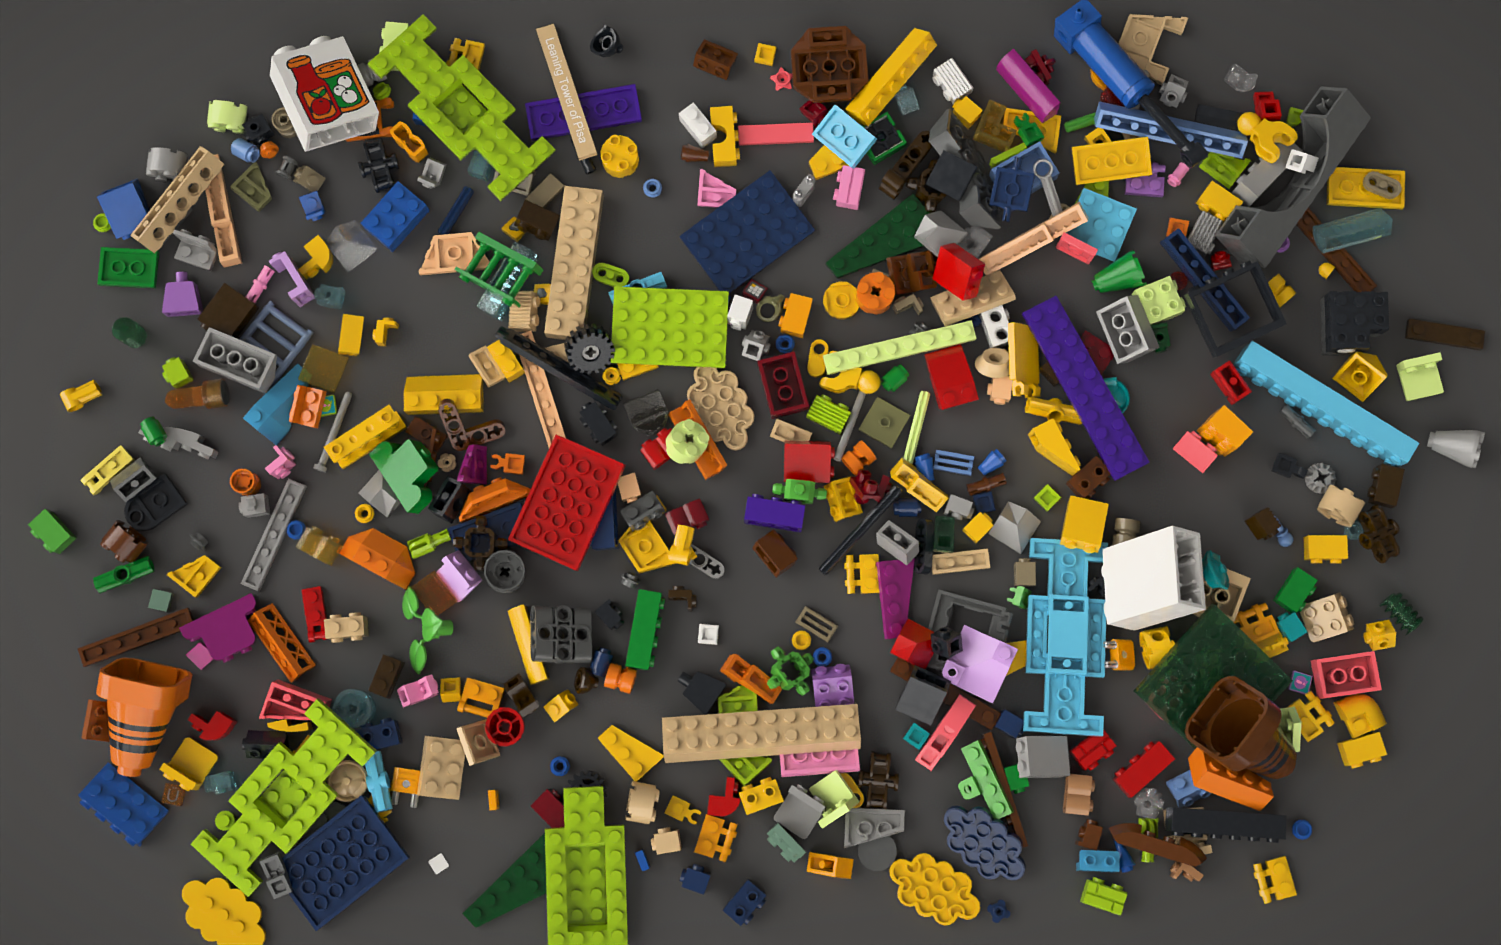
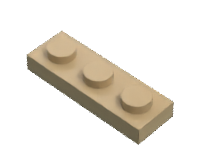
M988 549L932 556V575L990 568Z

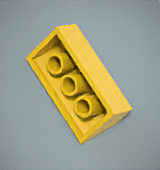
M480 374L407 377L404 388V412L407 415L439 414L438 405L443 399L453 400L459 413L484 412L483 378ZM448 405L444 406L447 413H451Z

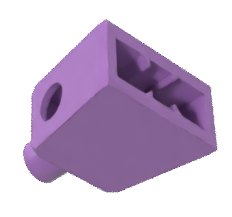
M176 272V282L166 283L162 313L167 317L200 315L203 312L198 285L193 281H188L187 272Z

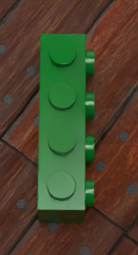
M638 590L626 667L647 671L650 670V667H654L655 656L652 655L653 647L657 648L659 636H656V630L661 628L662 617H659L660 609L664 610L665 598H662V593Z

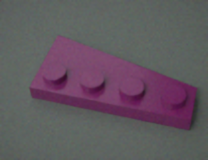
M915 558L908 565H905L900 560L876 562L885 639L898 638L908 619Z

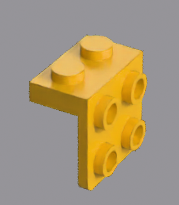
M187 737L171 761L163 763L159 770L164 772L163 776L171 781L175 779L180 782L179 786L184 790H199L217 762L218 755L192 738Z

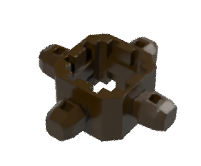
M931 160L928 169L924 170L918 178L910 177L906 181L907 188L913 190L917 188L916 197L920 201L926 202L925 209L930 213L935 212L937 204L947 196L940 192V195L936 193L928 194V191H925L924 188L926 177L929 179L938 160Z
M477 516L475 523L477 528L470 527L465 532V539L463 537L453 538V546L460 549L464 547V552L470 558H476V561H474L475 570L484 571L486 563L484 559H488L492 554L496 553V548L498 550L507 549L508 540L505 538H498L497 540V535L493 530L486 528L488 526L486 516ZM473 534H488L490 536L489 552H472L471 539Z

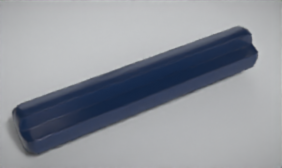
M465 186L438 229L440 235L449 234L474 193L471 188Z

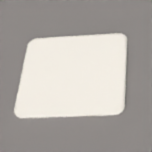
M441 853L429 860V864L435 874L449 867Z

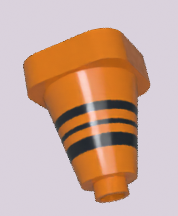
M135 658L116 659L100 669L96 694L101 698L107 699L111 762L118 766L117 772L119 774L137 777L141 775L142 769L151 766L176 707L189 698L193 676L191 672Z

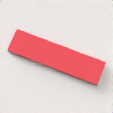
M813 123L738 126L739 146L814 143V136L812 135Z

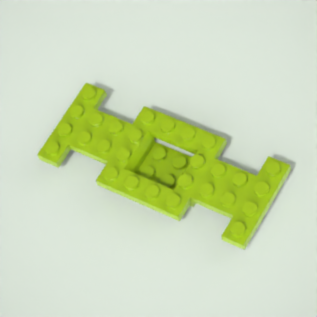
M423 14L368 63V66L381 79L396 67L409 80L420 94L408 104V107L460 160L464 159L472 150H477L500 174L488 185V189L502 201L555 152V149L543 136L528 148L503 123L516 109L464 55L449 67L424 42L436 31V27ZM462 83L484 104L488 111L470 94Z
M319 698L304 713L318 728L301 748L294 754L282 742H279L229 799V802L242 815L219 841L205 828L191 843L201 855L247 897L251 896L263 882L249 867L268 845L273 842L287 854L339 795L326 781L344 758L349 754L363 767L377 752L375 748Z

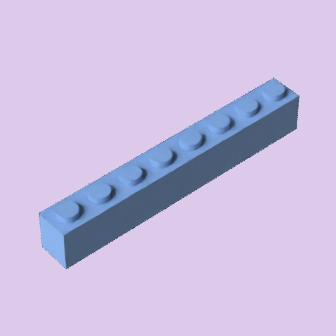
M1104 102L1098 103L1094 117L1095 127L1176 144L1148 112L1132 108L1127 109L1123 106ZM1167 116L1190 142H1199L1206 151L1243 158L1248 139L1241 132Z

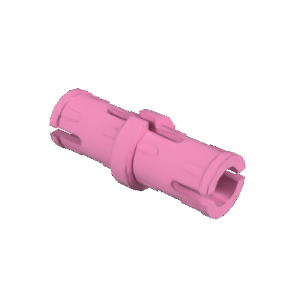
M264 265L257 279L253 280L254 284L245 297L256 304L262 291L267 289L266 285L275 271Z

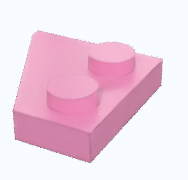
M700 169L697 206L719 208L736 195L735 188L723 183V181L710 175L705 170Z

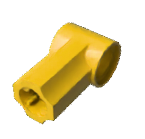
M95 380L77 388L66 389L60 393L68 412L77 411L85 403L102 395V391Z
M678 525L674 544L669 551V562L689 565L694 528Z

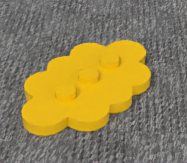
M920 853L911 862L906 859H897L890 866V877L899 885L897 891L898 899L905 906H915L917 913L921 916H933L939 924L950 925L958 917L968 920L978 915L980 902L970 893L972 889L970 877L960 871L954 872L952 865L948 862H936L930 854Z
M224 878L211 879L207 884L200 880H193L183 887L182 898L189 905L186 912V921L190 927L201 929L202 937L205 940L217 941V945L264 944L266 932L258 924L262 918V909L258 903L247 901V896L239 888L231 889L230 883Z

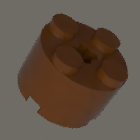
M117 520L102 538L100 545L108 551H113L115 558L120 562H134L149 543L145 542L146 538L131 526L129 528L124 527L125 522Z

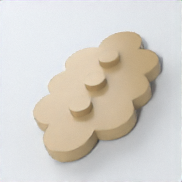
M696 367L694 370L696 383L688 389V400H691L714 442L723 440L727 448L735 451L741 450L748 441L746 429L752 426L755 418L753 410L746 405L748 400L746 392L738 388V378L733 372L726 370L718 372L717 368Z

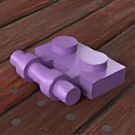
M1152 162V175L1126 178L1125 195L1162 198L1164 196L1165 177H1157V172H1165L1166 166L1159 165L1158 162Z

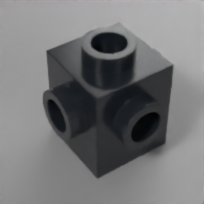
M262 114L257 117H251L246 120V123L242 124L245 129L243 135L248 142L252 141L254 145H262L275 135Z
M942 627L931 634L933 652L949 659L963 651L960 633L948 627Z

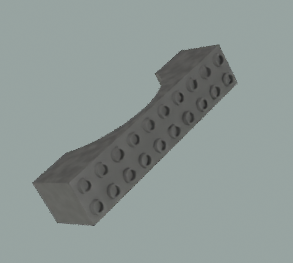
M1321 86L1300 115L1303 129L1302 152L1319 158L1314 173L1306 171L1303 174L1296 171L1287 187L1276 198L1264 205L1252 208L1236 205L1215 234L1239 263L1243 264L1249 260L1251 263L1258 261L1260 267L1266 268L1371 119L1347 88Z

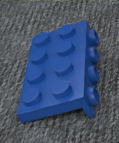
M109 762L78 794L81 799L79 803L87 810L92 808L96 812L94 815L102 822L107 820L111 824L109 827L117 834L123 833L126 836L125 840L131 846L136 844L140 847L142 841L169 812L128 777L119 774L117 769Z

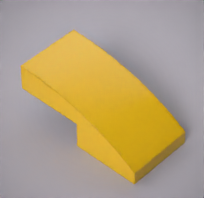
M284 719L267 723L269 728L279 731L298 732L313 730L311 722L292 726L291 719Z

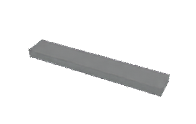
M288 478L242 579V585L260 592L286 535L287 526L292 521L305 493L306 485Z

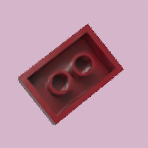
M795 351L757 361L771 419L809 410Z

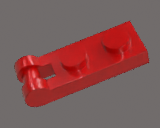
M322 587L302 589L309 643L316 642L318 639L328 640L325 639L324 619H327ZM321 626V631L315 632V627Z

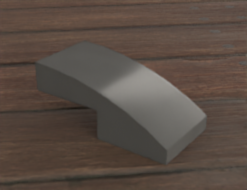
M279 852L262 858L259 861L267 877L266 884L273 899L293 891L285 864Z

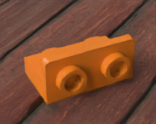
M297 385L294 392L293 405L289 413V422L318 428L327 391Z

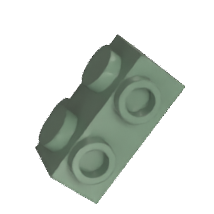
M779 823L767 832L769 836L767 840L774 848L778 845L783 850L780 854L788 862L792 860L795 863L806 853Z

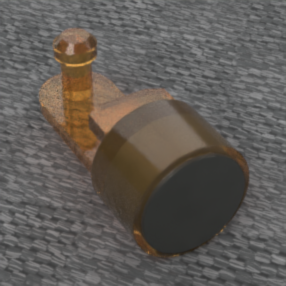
M223 378L202 382V386L169 391L166 395L165 403L174 409L204 405L207 409L227 407L229 404V390Z

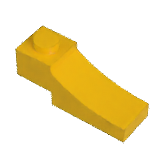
M901 458L890 471L892 479L904 486L908 493L935 512L949 499L946 493L936 487L904 458Z

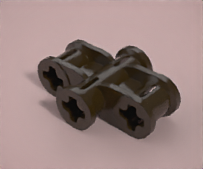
M1379 505L1372 506L1368 511L1360 512L1358 518L1364 530V533L1359 535L1361 546L1368 550L1371 549L1379 563H1385L1388 561V558L1398 556L1400 548L1394 537L1400 531L1398 523L1393 519L1387 520L1383 508Z
M871 751L870 772L859 771L858 787L868 786L866 808L871 806L886 809L888 788L898 791L899 773L889 775L891 753L878 754ZM876 759L885 760V762H879ZM864 778L873 779V781L864 780Z

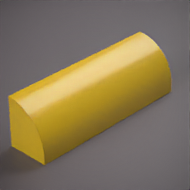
M523 604L508 610L507 612L530 685L549 680L544 662H532L530 616L527 606Z

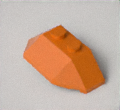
M501 477L492 480L488 486H477L473 488V492L469 493L459 520L463 523L522 500L528 496L531 489Z
M374 528L349 536L339 553L405 590L416 574L408 547Z

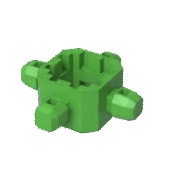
M786 479V486L776 483L773 484L772 493L781 496V494H785L784 501L787 502L796 500L801 501L803 504H813L814 498L824 500L827 496V490L824 488L815 489V482Z
M777 646L771 651V655L778 662L771 667L772 677L767 681V685L770 689L780 686L784 690H790L795 686L797 688L796 691L801 696L805 695L810 691V688L803 680L809 676L810 668L808 665L813 662L814 658L810 653L801 656L793 651L785 656L784 650ZM788 661L790 663L794 662L795 665L793 666L796 670L800 671L799 677L793 681L787 680L784 671L781 672V665Z

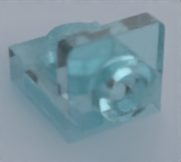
M904 84L894 96L901 115L920 109L913 87Z

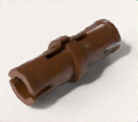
M1004 473L989 478L983 477L982 480L966 484L969 495L972 496L983 491L989 492L995 487L1006 485L1007 482L1005 481Z

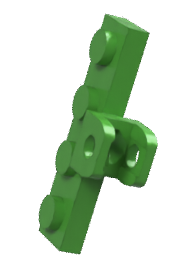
M978 740L961 748L974 775L961 781L958 785L963 798L971 799L982 794L994 819H1000L1013 813L1012 806L981 741Z

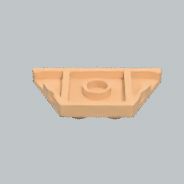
M472 232L434 235L430 243V249L427 250L422 268L419 269V275L456 272L454 270L456 266L465 271L480 248ZM485 254L474 271L485 270L489 264Z

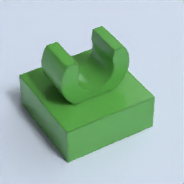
M1017 586V589L1010 588V591L1014 592L1015 596L1013 599L1007 598V601L1018 608L1027 610L1028 595H1031L1032 591L1022 586Z

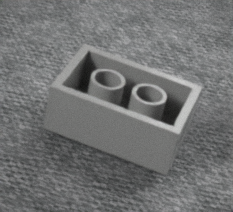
M1138 295L1126 296L1096 311L1117 364L1131 362L1160 348Z

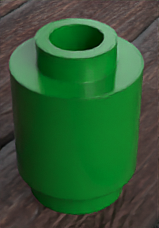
M899 364L881 378L883 381L881 385L886 391L889 392L891 390L895 392L907 381V377L910 375Z
M152 416L140 423L142 426L141 430L150 445L160 446L165 443L167 434L158 419Z

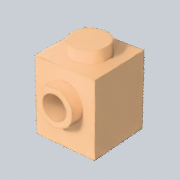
M1010 376L992 378L991 384L988 383L987 395H990L989 400L994 401V404L1004 405L1005 402L1010 401L1012 390Z

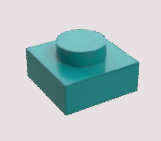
M913 723L903 739L920 750L930 733L916 723Z

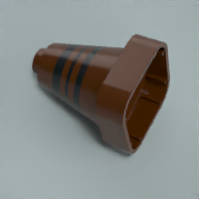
M1228 676L1219 680L1186 724V738L1202 752L1230 771L1247 769L1271 779H1280L1290 775L1296 766V751L1280 727L1282 718L1280 708L1263 693L1235 676Z

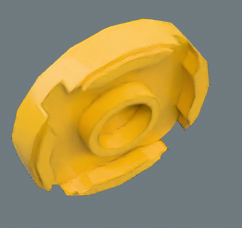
M842 281L831 284L823 296L825 311L836 319L852 317L859 309L856 302L857 288L848 282Z

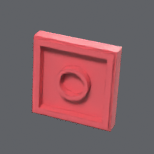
M1065 232L1056 245V249L1086 264H1090L1098 249Z

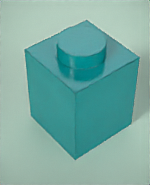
M1285 612L1277 617L1279 620L1276 622L1283 638L1286 637L1289 643L1307 633L1295 612L1290 614Z

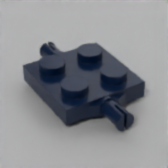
M1015 156L1013 168L997 167L989 205L1004 209L1002 221L1010 222L1012 211L1028 212L1035 173L1025 172L1020 169L1022 157H1019L1018 160V157Z

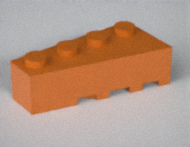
M1196 748L1188 757L1193 784L1197 788L1261 811L1274 797L1271 783L1247 769L1230 771L1199 748Z

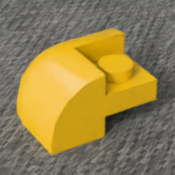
M1352 694L1333 702L1341 721L1344 720L1352 738L1387 724L1379 705L1367 694Z

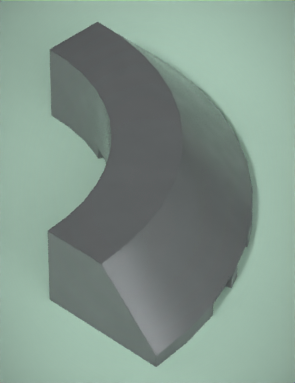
M949 108L931 128L929 142L940 156L944 150L978 167L959 202L960 214L971 226L999 229L1001 228V212L996 206L989 205L994 183L989 174L986 175L983 165L985 163L980 151H975L976 147L972 137L966 136L962 130L964 125Z

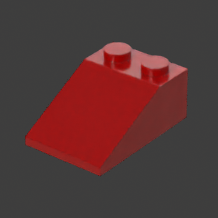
M961 344L924 354L940 410L979 400Z

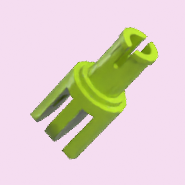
M445 529L433 535L426 533L407 541L412 558L416 559L435 551L436 546L450 541L451 537L448 529Z
M1139 818L1138 824L1142 825L1141 833L1148 830L1156 833V837H1158V818ZM1142 851L1141 861L1154 862V854Z

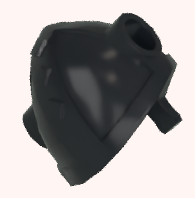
M604 25L591 40L590 51L603 58L610 57L616 53H621L623 45L620 43L616 30Z

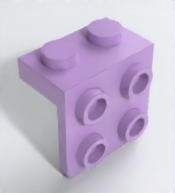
M459 550L446 555L441 560L444 565L436 572L437 578L457 602L462 601L482 581V578Z

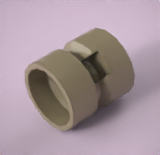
M285 107L275 110L272 115V124L276 130L285 138L296 137L297 133Z
M1116 518L1114 530L1117 531V534L1113 535L1112 546L1137 538L1136 534L1140 531L1141 522L1133 519Z

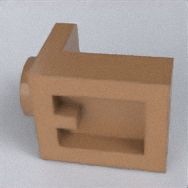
M1177 861L1170 868L1171 874L1169 875L1171 878L1177 879L1183 871L1182 876L1191 882L1193 880L1200 881L1204 876L1192 866Z

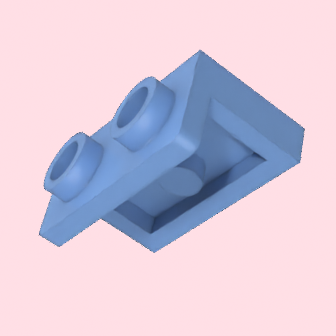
M1191 770L1166 781V785L1176 799L1179 808L1189 807L1194 801L1211 795L1210 792L1194 786Z

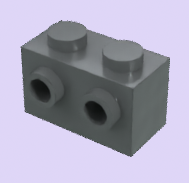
M140 457L112 478L110 483L113 490L127 502L143 488L150 485L156 479V476L149 465Z

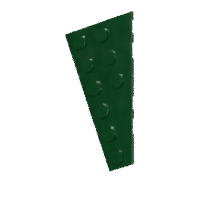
M911 194L828 260L825 265L838 279L868 266L876 265L879 262L885 261L886 258L901 256L923 247L924 245L914 236L924 216L930 213L926 211L916 196Z
M545 833L462 913L475 928L546 894Z

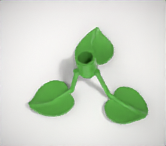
M408 586L402 602L403 613L407 619H412L413 616L422 619V635L424 638L420 642L417 639L413 640L410 646L409 657L414 671L421 675L420 672L423 670L427 660V653L423 644L432 639H439V636L452 635L453 623L451 620L439 618L431 608H426L422 615L418 614V597L413 588Z

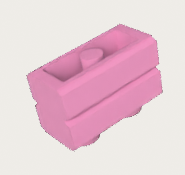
M844 165L842 171L838 170L836 182H840L839 189H835L833 200H837V207L858 210L865 169L856 167L853 169L850 166Z

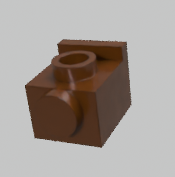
M1087 819L1084 826H1080L1078 832L1080 841H1075V844L1097 851L1103 827L1098 826L1099 822Z

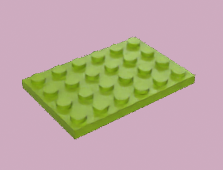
M614 286L612 342L615 352H611L614 354V359L611 358V363L725 368L729 291Z

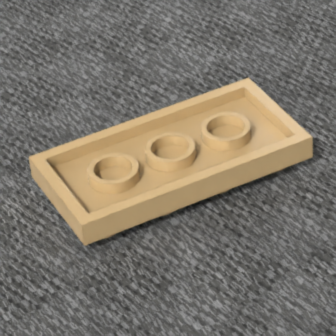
M1001 270L982 277L979 292L975 298L962 301L950 291L930 297L931 303L945 327L1016 300L1015 293Z

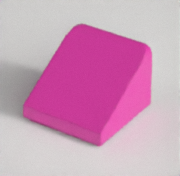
M199 642L186 654L201 670L213 660L203 642Z

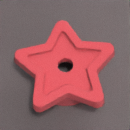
M782 67L776 75L770 77L776 83L777 91L783 87L787 89L792 88L790 83L792 73L784 71Z

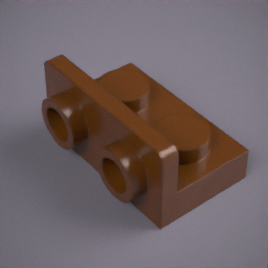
M704 39L695 54L693 66L727 80L738 53Z

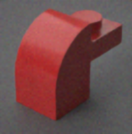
M1254 92L1255 113L1261 118V121L1264 118L1271 122L1280 121L1282 116L1279 99H1274V93Z
M216 711L210 722L194 713L188 718V721L192 723L191 727L199 732L203 730L199 738L213 741L221 740L228 736L238 722L222 711Z
M727 777L725 796L709 795L707 815L727 816L737 809L741 798L733 797V794L738 792V782H735V778Z

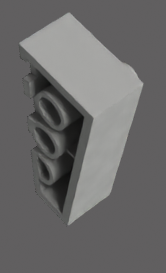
M1274 143L1280 149L1279 159L1274 163H1269L1260 157L1259 160L1261 162L1259 164L1255 162L1248 169L1250 173L1248 175L1244 173L1236 181L1239 185L1231 194L1243 201L1241 206L1250 207L1278 176L1286 170L1285 167L1291 150L1299 152L1303 150L1295 143L1291 146Z

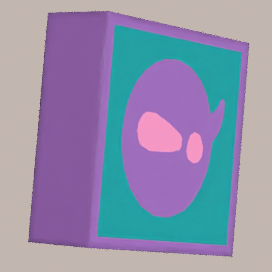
M1292 671L1287 690L1305 695L1309 692L1313 676Z

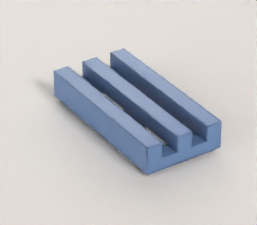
M936 450L933 469L971 476L974 456ZM939 455L968 460L969 463L939 458ZM938 462L968 467V470L939 466Z

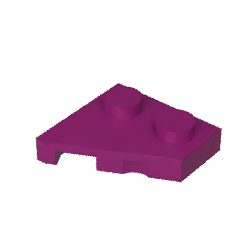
M468 445L457 482L487 485V447Z

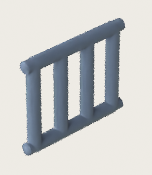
M269 301L239 340L271 352L251 337L256 329L259 328L290 351L284 360L277 356L276 365L279 367L276 370L275 379L271 385L272 388L314 332L309 329L305 330L275 308L272 301ZM269 313L302 336L296 345L263 322Z

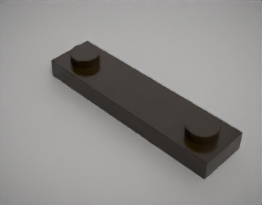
M1415 319L1407 320L1405 339L1480 351L1483 349L1485 337L1484 330Z

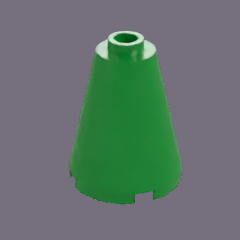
M1134 250L1129 251L1094 275L1095 279L1091 281L1095 291L1099 290L1100 293L1147 285L1146 281L1142 282L1141 280L1145 276L1138 258H1133L1132 256L1135 254Z

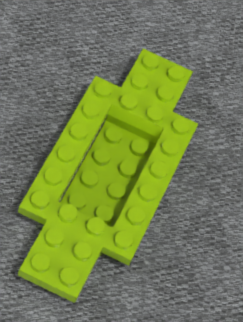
M603 786L563 788L564 827L545 828L548 945H628L624 825H604Z

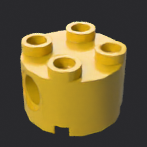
M612 135L602 145L600 152L602 164L606 172L611 176L624 178V176L633 174L638 168V149L630 138Z
M1168 626L1139 632L1140 647L1143 648L1141 653L1147 669L1176 664L1173 653L1176 652L1174 640L1170 641L1169 639L1170 631Z

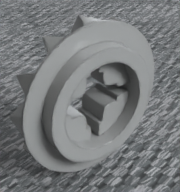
M1317 463L1307 469L1305 482L1311 491L1323 494L1327 491L1329 485H1335L1337 479L1335 471L1332 470L1330 465ZM1318 473H1320V475H1327V477L1324 479V483H1322V481L1314 482V480L1317 477H1319Z

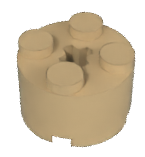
M1329 485L1317 510L1326 518L1337 520V524L1351 527L1365 502L1354 497V492L1347 488L1340 490L1334 485Z
M632 781L631 785L635 787L629 791L626 808L630 816H626L625 820L650 824V821H655L656 810L653 807L654 802H658L660 790L656 789V785Z

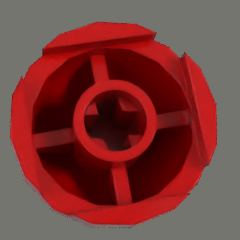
M500 707L487 717L485 732L492 743L499 746H511L522 738L525 723L522 716L516 710L509 707Z

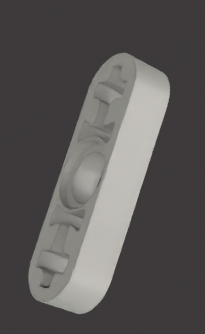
M691 544L692 549L696 550V555L702 554L705 557V562L702 565H697L694 559H692L689 564L712 579L721 578L724 574L723 564ZM709 559L712 560L710 565L713 567L720 566V574L712 575V569L707 567V570L703 569L708 564Z

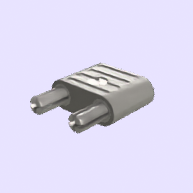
M808 174L793 194V201L798 207L805 203L815 188V178L813 175Z

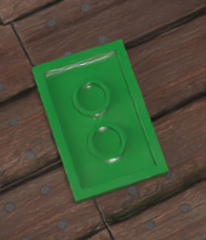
M101 247L97 284L100 286L156 288L159 251L157 250L154 254L149 249Z

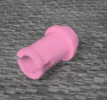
M1180 162L1175 171L1168 175V184L1173 187L1179 186L1182 178L1190 168L1185 163Z

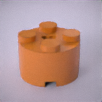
M881 272L865 275L860 280L856 290V302L860 309L875 315L886 312L890 308L895 296V287L892 280ZM872 291L879 292V295H872Z

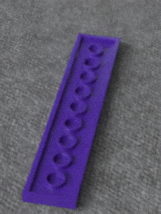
M1054 296L1023 312L1022 316L1113 480L1116 481L1149 464L1148 458L1058 297Z

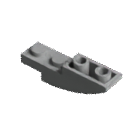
M163 427L167 438L165 443L160 445L161 448L170 452L172 449L178 451L179 448L189 452L194 449L199 452V456L205 459H209V457L216 459L219 452L202 444L205 437L180 428ZM140 429L138 433L144 436L143 440L147 441L145 435Z

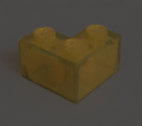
M989 99L973 140L1002 152L1009 150L1017 130L1000 124L1007 106Z

